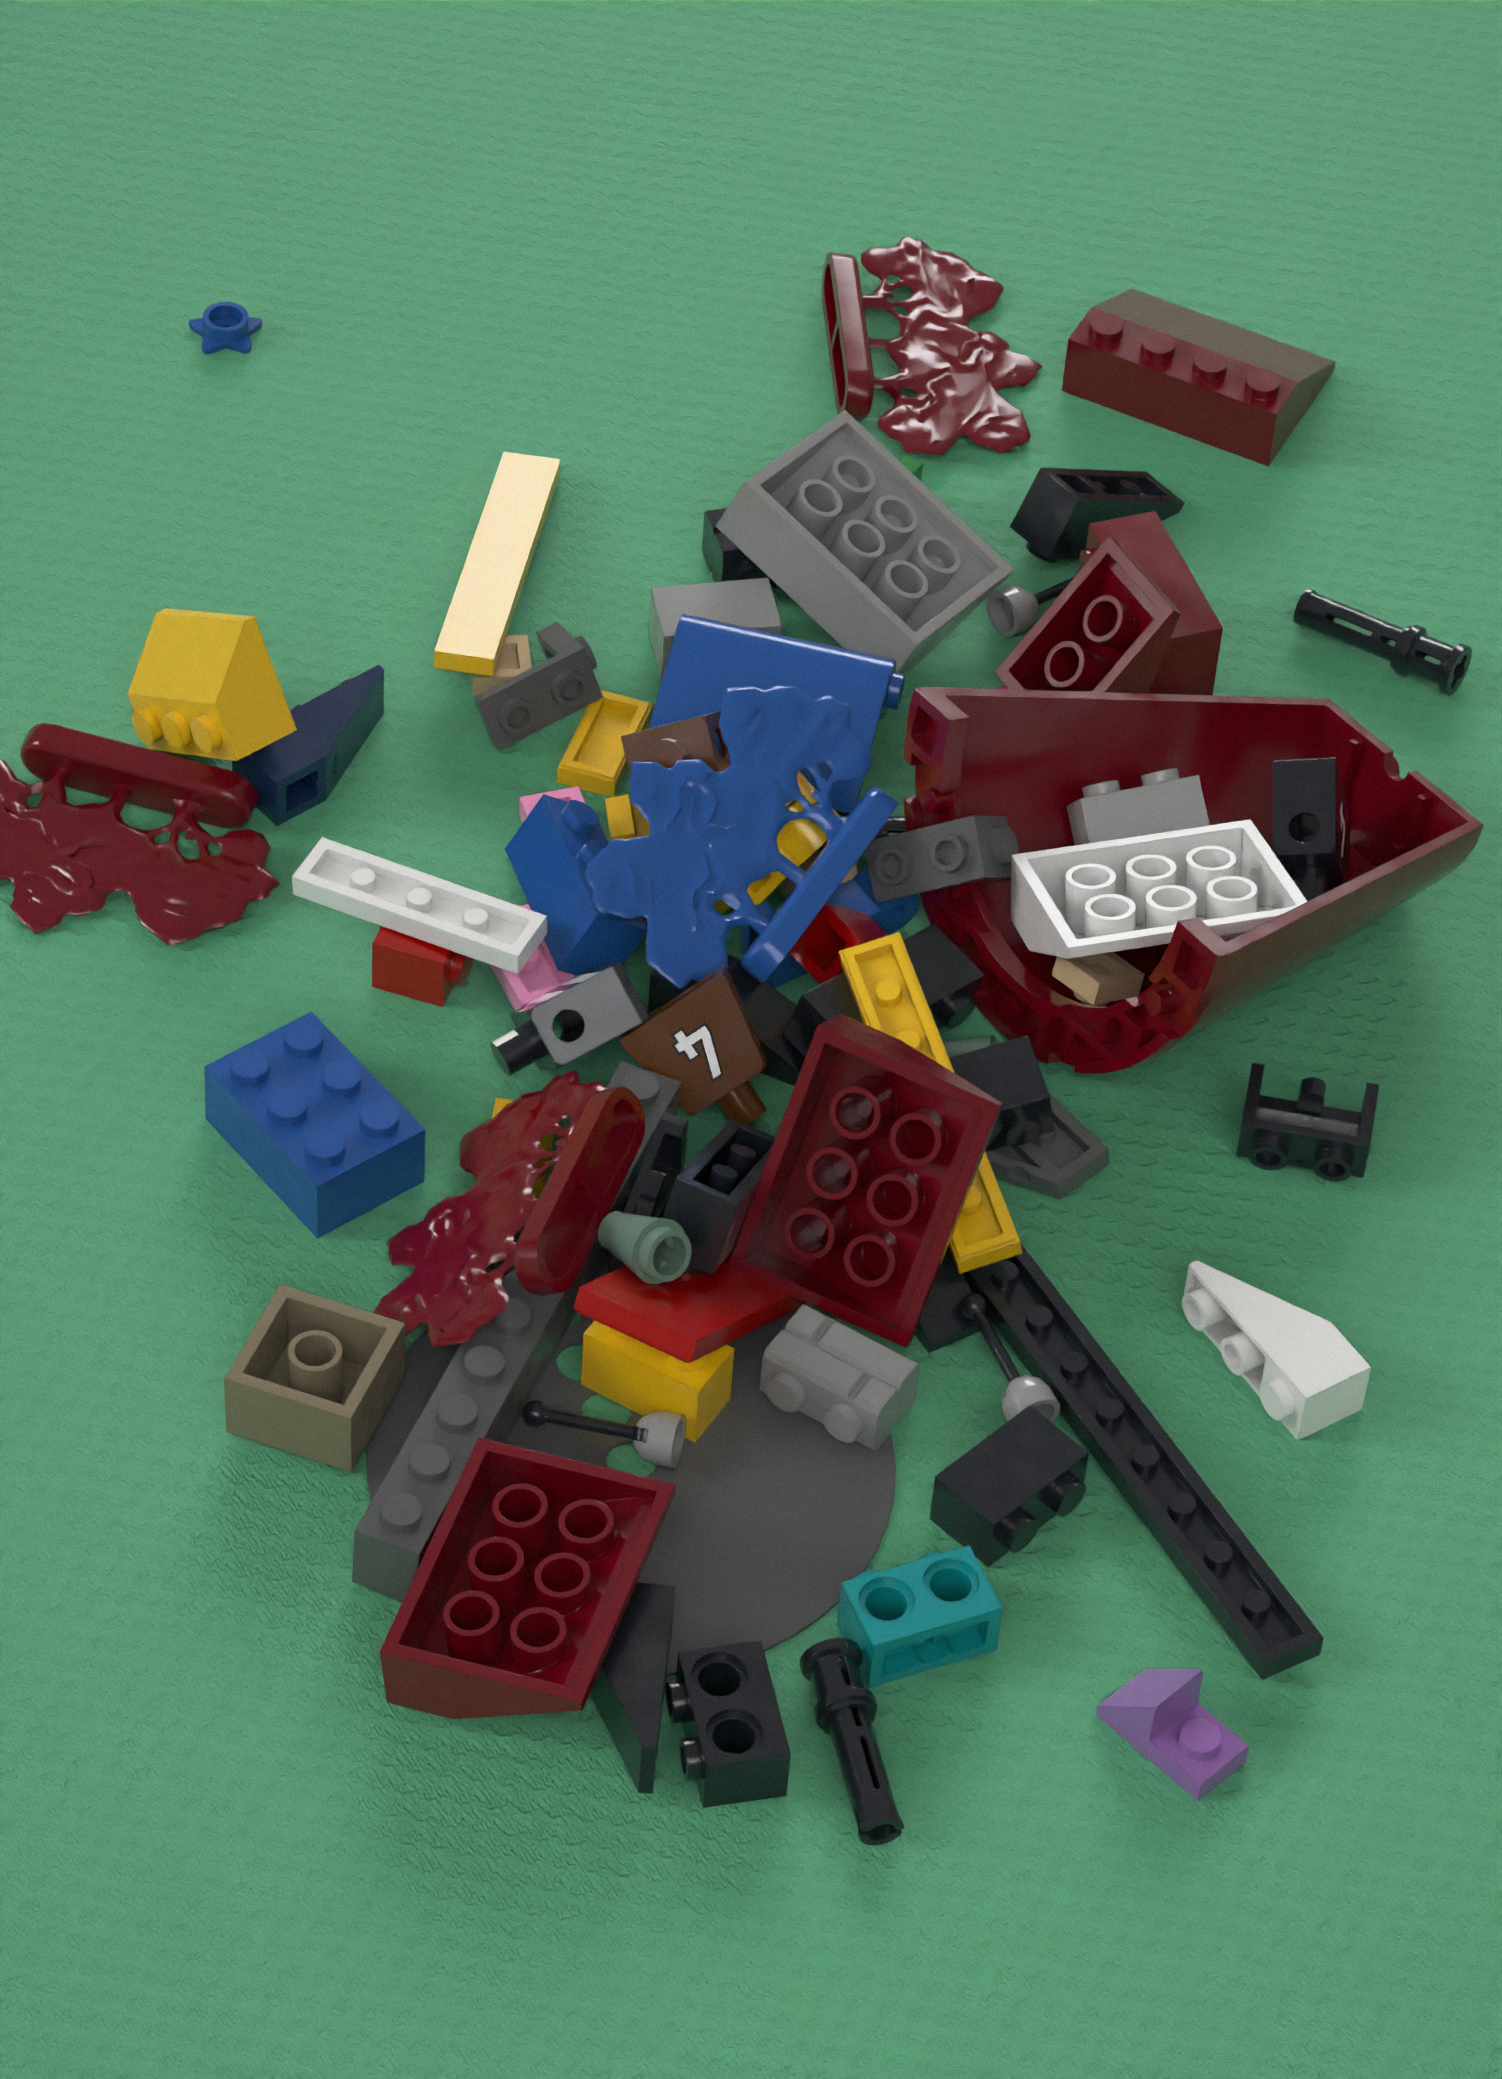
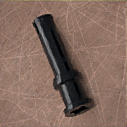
M1309 588L1301 595L1294 611V623L1305 625L1347 645L1354 646L1390 661V667L1396 674L1407 677L1411 673L1439 685V691L1448 696L1453 695L1457 691L1470 665L1472 656L1470 646L1463 643L1458 644L1456 647L1428 636L1427 630L1419 625H1409L1403 629L1369 615L1362 610L1322 596ZM1335 618L1342 619L1371 631L1372 635L1367 636L1338 624L1334 620ZM1391 640L1396 642L1394 647L1389 645ZM1425 657H1433L1440 660L1441 663L1439 665L1425 660Z
M848 1638L827 1639L808 1648L800 1657L799 1665L803 1676L812 1682L818 1702L814 1707L816 1723L819 1728L832 1737L842 1778L857 1823L859 1839L867 1845L885 1844L901 1835V1829H904V1824L897 1810L886 1767L872 1726L878 1705L873 1693L864 1687L859 1670L863 1655L857 1642Z

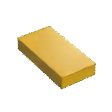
M601 690L603 698L588 705L557 767V783L571 787L578 786L582 790L615 797L629 769L621 736L648 729L653 715L654 704Z

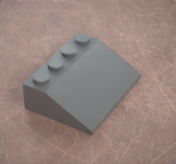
M846 410L746 480L716 524V527L844 649L896 660V673L901 674L908 672L927 656L1014 571L1003 558Z

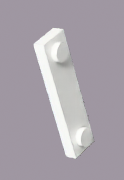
M323 837L292 876V889L295 896L515 974L520 973L547 935L546 915Z

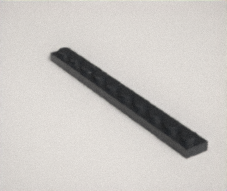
M1021 1244L1022 1254L964 1272L963 1274L972 1293L980 1294L986 1300L987 1310L985 1314L1031 1375L1040 1378L1051 1388L1060 1404L1062 1416L1261 1680L1320 1655L1323 1636L1024 1246Z

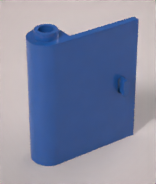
M682 614L676 628L649 729L721 711L724 692L727 688L754 686L767 690L775 685H796L814 700L824 696H833L839 702L848 703L850 705V729L859 740L869 747L871 754L879 720L884 719L887 708L894 710L899 708L905 684V674L896 673V660ZM715 732L716 746L719 754L722 755L721 744ZM822 762L819 764L821 776L828 781L833 771L829 765ZM807 768L799 770L810 784L819 791L810 770ZM864 777L851 783L843 781L833 783L832 808L839 816H848L858 803Z

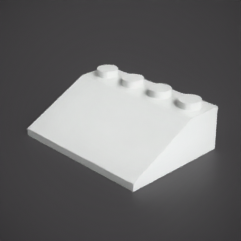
M1251 819L1011 855L1012 923L1029 951L1067 959L1168 944L1171 941L1177 922L1192 918H1199L1218 936L1247 932L1308 902Z

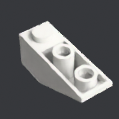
M1194 1261L1189 1264L1182 1298V1308L1188 1322L1196 1330L1205 1333L1221 1352L1223 1360L1230 1371L1244 1378L1260 1397L1268 1415L1276 1421H1281L1297 1441L1362 1410L1371 1366L1330 1321L1200 1261Z

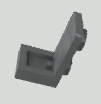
M558 622L536 632L547 660L476 697L475 703L490 741L498 750H502L603 698L593 669L597 668L596 659L590 646L582 636L574 638Z
M973 815L872 840L865 849L874 899L877 902H889L965 883H997L1010 880L1011 855L1019 854V846L1014 831L1008 825L1007 816Z

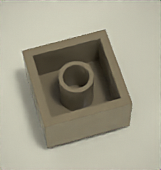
M280 1284L224 1378L226 1432L352 1472L405 1378V1323Z

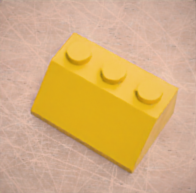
M165 608L156 613L127 693L134 710L131 717L134 730L141 741L147 745L148 749L238 761L297 730L255 616Z

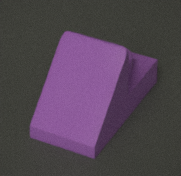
M1144 1669L1099 1704L1096 1715L1193 1798L1199 1801L1246 1763L1249 1745L1198 1704L1203 1671L1199 1669Z

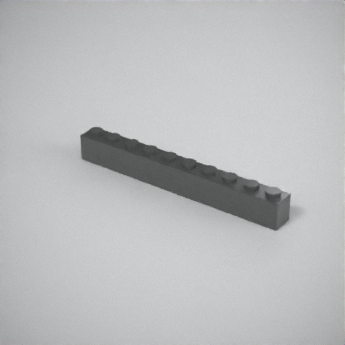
M623 1061L620 1062L606 1088L623 1086L630 1089L637 1096L645 1117V1134L608 1214L615 1211H624L661 1116L665 1112L678 1117L681 1081ZM598 1235L574 1284L565 1292L545 1296L531 1294L520 1283L515 1268L503 1278L502 1285L509 1296L506 1309L490 1323L477 1329L469 1341L460 1344L355 1529L352 1582L404 1600L478 1437L506 1443L522 1413L523 1407L529 1401L577 1314V1310L573 1309L579 1287L595 1280L607 1258L602 1256L603 1247L598 1240Z

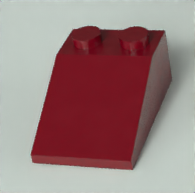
M1108 536L998 667L995 673L1008 689L1149 693L1181 613L1120 543Z

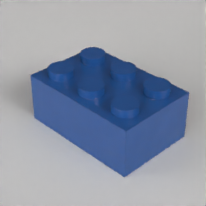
M312 1011L204 1066L205 1119L317 1239L424 1182V1127Z

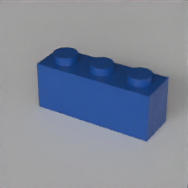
M543 794L508 843L505 851L531 910L547 916V935L544 940L557 970L577 976L593 966L621 962L623 966L647 933V926L642 916L633 919H623L609 913L602 914L595 906L593 889L587 885L585 870L587 864L609 844L600 825V818L590 806L581 801L570 800L567 802Z

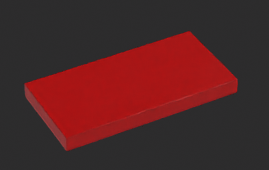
M731 1253L713 1275L707 1272L693 1273L684 1271L677 1279L659 1284L646 1283L627 1266H623L580 1286L573 1309H576L578 1313L683 1362L691 1363L801 1307L802 1304L805 1305V1302L792 1297L793 1293L727 1267L732 1255Z

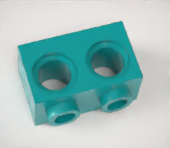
M970 1545L947 1552H931L916 1561L882 1571H865L853 1579L841 1582L837 1626L843 1638L851 1639L859 1645L863 1655L859 1670L868 1688L996 1651L1003 1608Z

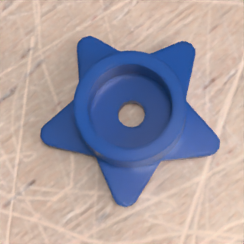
M218 302L210 305L204 311L203 318L189 320V327L193 332L203 337L202 351L204 354H212L226 348L247 354L251 352L252 346L249 336L261 329L262 319L248 317L246 309L239 304Z

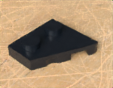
M665 1112L663 1113L623 1213L657 1218L663 1217L674 1182L684 1170L688 1120ZM602 1248V1256L610 1259L609 1273L625 1266L607 1249Z

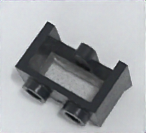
M1252 1063L1236 1156L1249 1158L1252 1164L1264 1170H1279L1286 1165L1313 1169L1317 1176L1328 1181H1343L1350 1176L1363 1178L1370 1149L1379 1085L1366 1084L1361 1112L1323 1106L1326 1084L1323 1080L1315 1077H1308L1301 1081L1297 1101L1260 1095L1265 1065Z

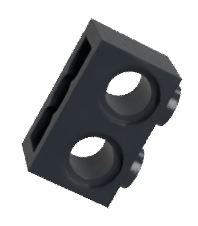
M757 1640L678 1651L676 1680L667 1681L665 1684L666 1704L670 1722L672 1724L682 1723L686 1738H682L679 1741L682 1773L685 1781L696 1780L703 1808L787 1796L791 1753L762 1641Z

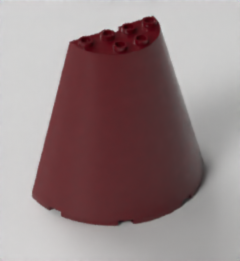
M921 687L914 688L907 717L903 759L909 765H915L916 797L903 799L906 831L973 815L1007 816L1008 825L1014 831L1018 841L1019 854L1075 845L1066 806L1078 799L1084 798L1083 787L1113 780L1119 781L1120 790L1143 786L1142 775L1173 768L1178 769L1179 778L1199 775L1210 825L1251 819L1273 851V761L1336 758L1351 812L1348 882L1247 932L1218 936L1199 918H1192L1177 922L1171 941L1168 944L1114 952L1145 974L1139 995L1113 1001L1105 1006H1093L1078 1000L1074 996L1073 990L1053 977L1052 972L1057 956L1029 951L1011 921V879L997 883H965L920 894L930 925L935 923L984 974L972 999L979 1011L1008 1040L1028 1035L1037 1060L1046 1064L1060 1061L1075 1067V1073L1104 1074L1137 1067L1159 1057L1453 872L1465 861L1476 846L1484 825L1418 771L1408 772L1404 779L1399 776L1398 762L1393 756L1394 751L1330 699Z

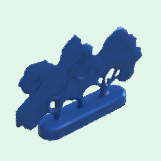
M775 685L767 690L754 686L727 688L723 696L719 721L722 739L727 745L731 763L724 771L714 772L701 759L680 760L672 768H664L657 762H631V803L640 810L641 815L649 822L650 834L649 836L633 837L628 840L612 839L587 864L585 870L587 885L593 889V901L600 913L613 914L623 919H633L639 916L647 919L646 961L677 988L686 987L691 979L701 980L722 965L728 968L725 939L730 927L751 925L759 934L742 956L740 961L741 968L757 982L763 984L786 957L899 803L886 792L874 787L860 799L848 816L838 817L834 815L831 802L833 783L840 781L854 782L866 776L872 766L869 747L859 740L850 729V705L848 703L839 702L833 696H824L814 700L796 685ZM822 762L829 765L833 771L828 781L821 776L819 764ZM803 768L810 770L819 791L815 790L811 797L818 801L817 805L812 806L800 792L797 774ZM797 800L804 810L798 813L788 810L785 804ZM796 819H813L823 829L828 840L806 872L779 852L776 842L778 833L789 821ZM780 871L793 881L795 886L769 920L758 913L747 889L751 882L767 877L770 872ZM722 900L735 909V911L728 916L720 914L715 910L714 903Z

